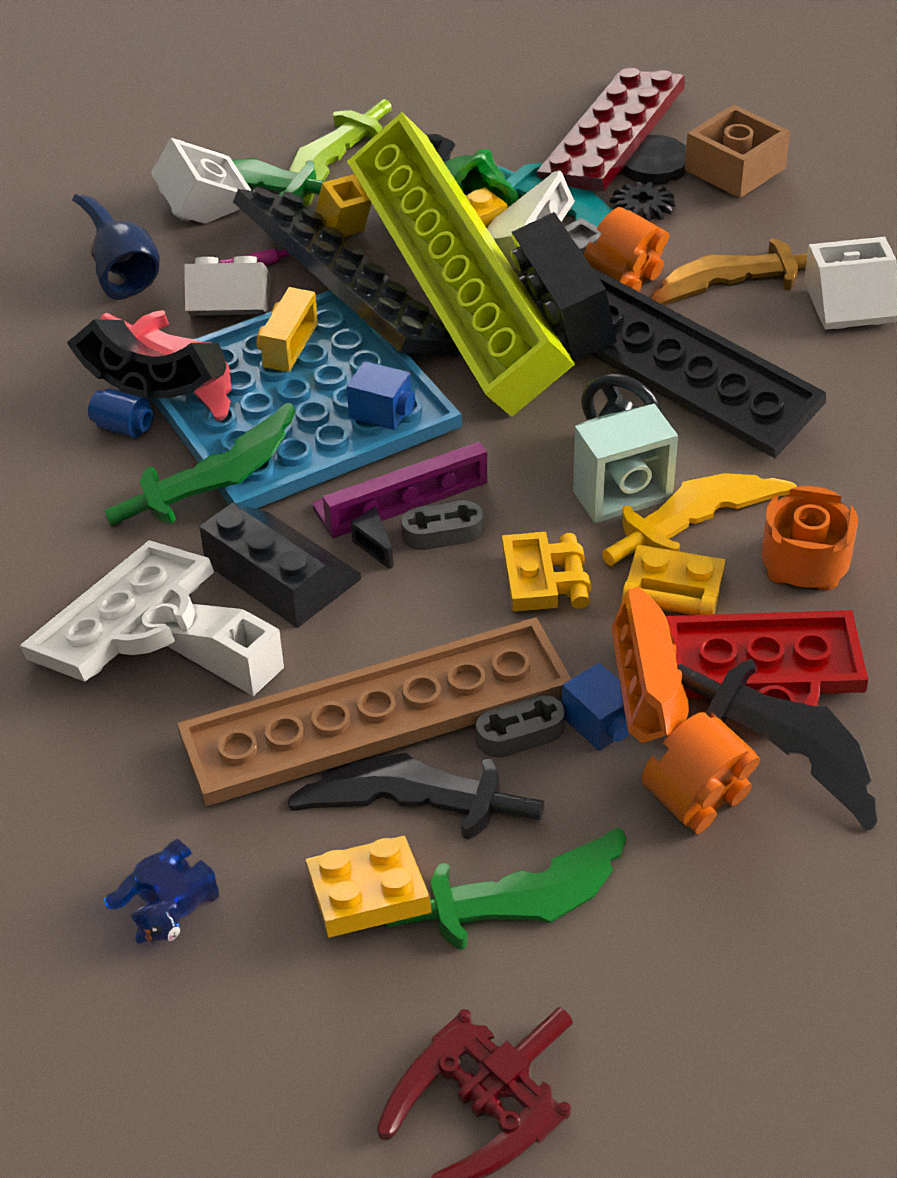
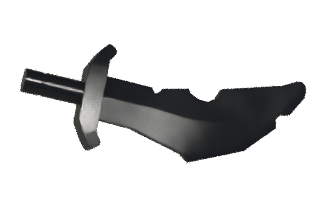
M751 659L729 670L722 684L683 664L678 665V670L682 672V685L712 701L706 711L708 716L711 712L724 723L728 718L760 735L768 733L769 740L786 755L801 754L808 757L811 763V775L856 817L864 829L871 830L875 827L878 821L876 798L868 793L867 786L872 781L861 745L827 705L811 706L775 698L745 686L748 678L758 671L756 664Z
M407 753L363 758L344 764L323 774L322 780L319 782L306 784L288 799L289 808L294 811L315 807L368 806L373 800L382 797L393 799L399 806H423L426 803H431V806L435 808L469 814L461 822V832L465 839L478 835L488 827L492 812L540 821L544 811L543 800L499 792V775L492 759L482 761L483 774L481 780L478 781L452 775L418 761Z

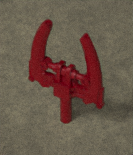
M558 1007L515 1047L508 1041L504 1042L501 1046H496L490 1040L494 1038V1034L488 1027L472 1024L471 1012L467 1009L460 1010L453 1020L432 1037V1043L413 1061L398 1081L378 1122L377 1133L379 1138L386 1141L395 1136L409 1110L424 1090L442 1074L443 1077L455 1079L458 1082L457 1087L460 1089L458 1099L463 1104L472 1100L474 1102L472 1113L476 1117H481L484 1113L488 1117L493 1116L500 1123L501 1133L463 1160L434 1173L431 1178H484L516 1159L533 1145L535 1141L539 1144L563 1120L571 1115L569 1103L561 1102L558 1104L552 1098V1089L549 1084L542 1081L539 1086L530 1078V1063L573 1024L572 1018L563 1008ZM466 1053L479 1065V1072L475 1076L470 1072L466 1073L459 1067V1058ZM501 1097H513L524 1107V1110L519 1115L511 1110L505 1111L501 1107L502 1102L499 1099Z

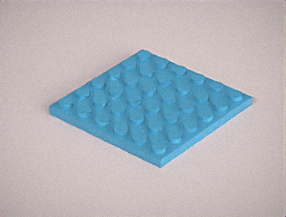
M331 290L315 295L318 325L290 372L263 367L261 350L257 348L258 331L261 326L266 325L272 315V311L194 339L201 342L219 343L225 361L230 367L232 390L227 394V397L231 402L228 415L224 420L216 421L211 411L192 392L177 397L151 398L198 463L212 454H221L229 451L235 445L237 438L270 417L284 404L291 403L294 406L295 414L292 423L284 429L286 436L273 456L240 484L218 489L229 505L235 503L255 509L462 427V414L407 353H402L395 349ZM364 361L410 373L411 391L415 393L414 407L408 416L403 417L395 430L349 418L347 384Z

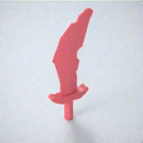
M163 310L142 316L134 325L124 321L128 329L143 344L166 355L183 349L190 343H212L173 336L160 331L161 328L169 324ZM104 313L100 318L101 320H121L109 313ZM226 363L223 376L211 384L192 392L211 411L214 419L218 422L224 420L228 415L231 402L227 397V394L232 390L230 367Z

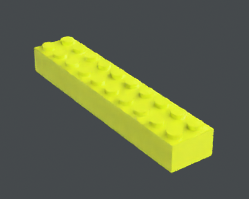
M401 112L347 162L485 395L513 417L575 364L428 137Z

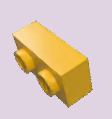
M289 287L281 301L275 303L270 319L265 326L260 327L257 334L256 343L257 348L261 350L263 367L290 372L318 325L315 292Z

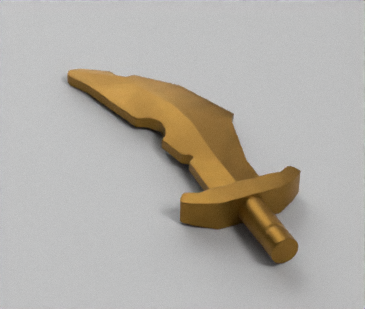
M772 238L769 240L768 252L770 254L755 256L708 254L676 268L661 282L662 288L655 290L651 299L665 306L706 292L712 284L723 283L731 285L745 281L746 278L755 279L782 275L784 280L783 289L791 290L796 283L798 269H806L808 253L793 255L788 244Z

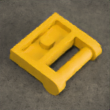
M637 545L629 576L624 585L621 604L628 589L640 587L663 611L686 615L715 614L722 585L726 559Z

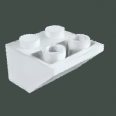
M885 237L809 244L804 284L825 330L897 322V260Z
M197 257L195 258V264H184L185 311L189 315H263L268 313L271 273L263 262H257V257H234V263H218V258Z

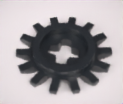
M636 182L635 188L630 184H625L622 186V189L615 190L613 192L614 196L610 198V203L614 204L611 207L612 210L622 207L650 222L656 218L658 220L664 219L663 212L671 215L673 213L671 207H676V201L673 200L674 194L666 191L664 186L654 188V183L651 182L646 187H643L641 182ZM639 199H647L646 204L639 203Z

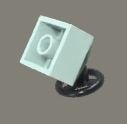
M605 374L594 378L584 388L581 398L582 410L587 421L575 426L573 492L595 524L622 516L623 506L630 505L635 512L665 503L673 495L678 435L663 416L655 395L643 383L621 374ZM617 387L633 392L646 406L639 407L633 405L628 399L622 397ZM602 389L608 401L598 415L594 407V397Z

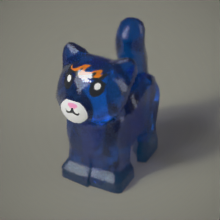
M179 839L170 842L161 852L142 859L136 865L134 871L121 882L117 890L109 893L104 898V904L110 910L123 908L136 894L148 903L131 914V918L136 923L138 929L135 938L138 944L147 940L150 942L173 941L180 933L179 921L181 918L191 914L200 903L204 901L213 902L219 898V889L213 869L203 860L198 861L191 868L185 858L190 856L192 852Z

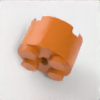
M622 207L612 210L596 228L597 231L601 232V235L596 244L589 241L584 257L591 267L639 292L643 282L647 279L654 281L660 275L664 266V261L660 257L663 248L668 242L669 232L630 210Z
M817 486L791 488L789 495L778 499V495L774 497L767 506L761 547V558L767 568L769 579L779 584L788 583L799 587H816L820 590H831L838 586L839 580L849 570L858 526V515L853 506L851 505L849 510L841 503L842 496L832 490Z
M700 712L688 718L667 736L662 743L669 750L660 761L651 756L641 777L642 784L686 827L699 834L706 830L715 820L718 808L726 802L732 807L736 806L749 794L753 785L747 779L759 765L761 758L713 713L710 712L708 716L706 713Z

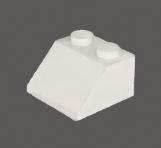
M170 138L151 171L153 178L159 186V191L165 196L171 206L172 213L177 218L186 222L194 220L207 224L240 209L233 203L237 189L251 191L229 156L174 138Z

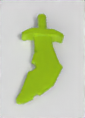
M382 99L364 114L353 110L334 112V126L339 128L308 145L300 147L289 171L299 173L306 165L305 162L312 160L315 166L316 180L325 181L330 173L327 166L330 163L339 161L346 153V148H351L364 137L372 139L383 129L378 120L391 111L392 106L390 102ZM308 193L303 199V204L306 206L310 205L315 194Z

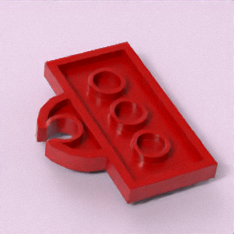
M852 610L666 616L676 645L675 658L677 667L679 664H683L721 684L729 670L751 659L756 664L758 671L748 678L745 686L767 696L818 706L820 694L866 693L868 676ZM683 686L687 698H705Z

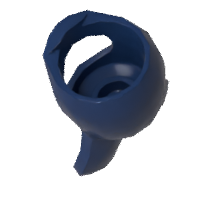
M75 194L72 201L78 204L91 217L96 226L97 232L92 244V256L96 261L98 280L106 295L112 299L122 300L138 294L149 287L159 273L160 255L147 231L130 221H115L110 213L94 198ZM109 271L120 275L125 283L118 285L111 283L108 280Z

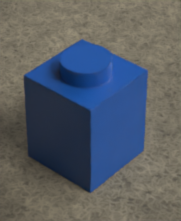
M364 361L347 384L349 418L395 430L403 417L408 416L414 407L415 393L411 391L410 373Z
M600 662L562 685V704L565 710V720L598 751L614 741H622L630 735L627 729L620 680Z

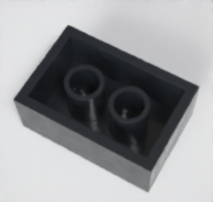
M556 213L548 214L512 231L515 249L510 250L516 268L520 273L522 272L519 279L530 296L534 298L535 304L546 321L549 322L572 361L576 362L616 343L617 340L606 288Z

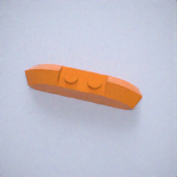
M640 587L628 589L611 626L627 729L637 740L645 743L671 734L674 729L686 721L689 704L681 682L682 672L677 668L675 658L676 645L667 619L658 604Z

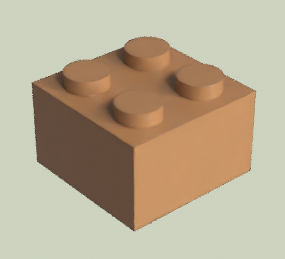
M733 104L687 133L684 170L703 181H707L727 191L731 195L742 198L786 169L790 131Z

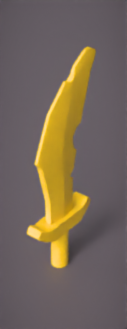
M730 473L683 481L681 487L658 510L645 518L635 513L632 506H623L622 526L627 536L602 551V558L607 565L612 566L634 553L637 545L680 551V543L672 541L670 538L688 528L690 523L697 524L713 518L714 512L719 508L730 507L739 509L772 499L777 495L778 497L789 495L790 489L797 487V485L793 482L776 478L761 479L757 475Z

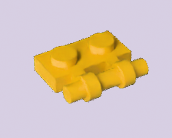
M546 532L502 535V552L513 612L558 608L559 594H566L571 598L572 606L576 609H583L589 605L588 594L592 588L589 575L583 572L582 566L585 563L584 550L577 543V538L574 534L565 533L559 538V543L548 544ZM560 565L565 569V572H554L553 566Z

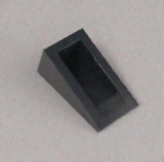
M374 506L351 522L352 542L390 569L393 567L392 545Z

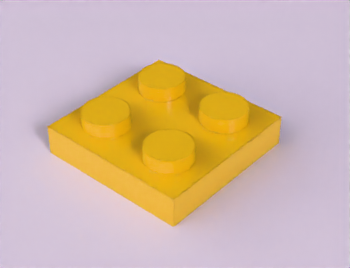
M405 835L396 838H383L370 844L345 850H332L323 855L305 859L309 880L328 938L432 913L429 893Z

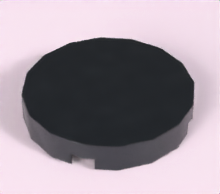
M649 134L644 138L622 169L626 172L627 178L643 184H648L649 182L654 183V185L665 184L668 178L676 176L675 180H677L687 172L684 170L686 146L675 138Z

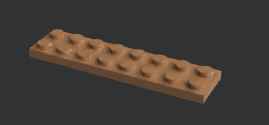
M537 617L178 722L177 726L204 805L207 807L474 725L483 712L538 695H549L556 699L562 698V685L571 680V677Z

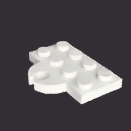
M147 541L20 644L26 660L85 682L90 677L98 674L103 669V666L118 653L127 655L145 654L170 645L175 640L169 626L165 623L176 622L181 630H189L196 614L189 594L195 592L199 585L214 573L208 557L154 541Z

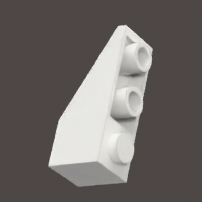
M193 604L196 614L189 630H181L176 622L165 623L169 626L175 642L168 645L169 648L252 696L257 694L284 668L279 629L243 609Z

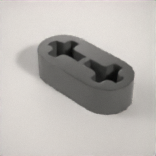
M469 500L416 507L408 510L402 517V539L407 546L417 550L469 543L477 540L484 532L483 509L476 502Z
M538 695L483 712L478 717L476 723L478 748L488 756L503 757L558 739L564 730L565 710L563 704L553 696ZM537 716H542L543 719H545L547 722H543V720ZM498 729V731H499L500 734H505V735L498 736V734H497L495 731H492V730Z

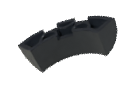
M94 319L67 342L78 360L96 378L106 380L111 385L119 388L121 392L142 398H170L191 393L223 376L226 369L225 357L219 343H190L183 349L166 355L143 344L133 335L123 320Z

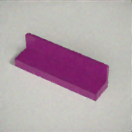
M480 441L325 495L322 499L313 502V510L332 539L350 533L351 522L374 506L381 521L406 513L410 509L426 506L487 484V450Z

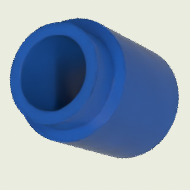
M108 388L105 391H96L89 402V419L95 422L101 429L137 438L150 428L153 421V411L146 398Z

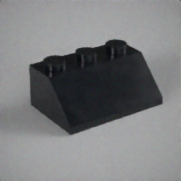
M231 503L199 526L204 557L209 558L213 570L296 628L300 627L361 580L360 572L269 512Z

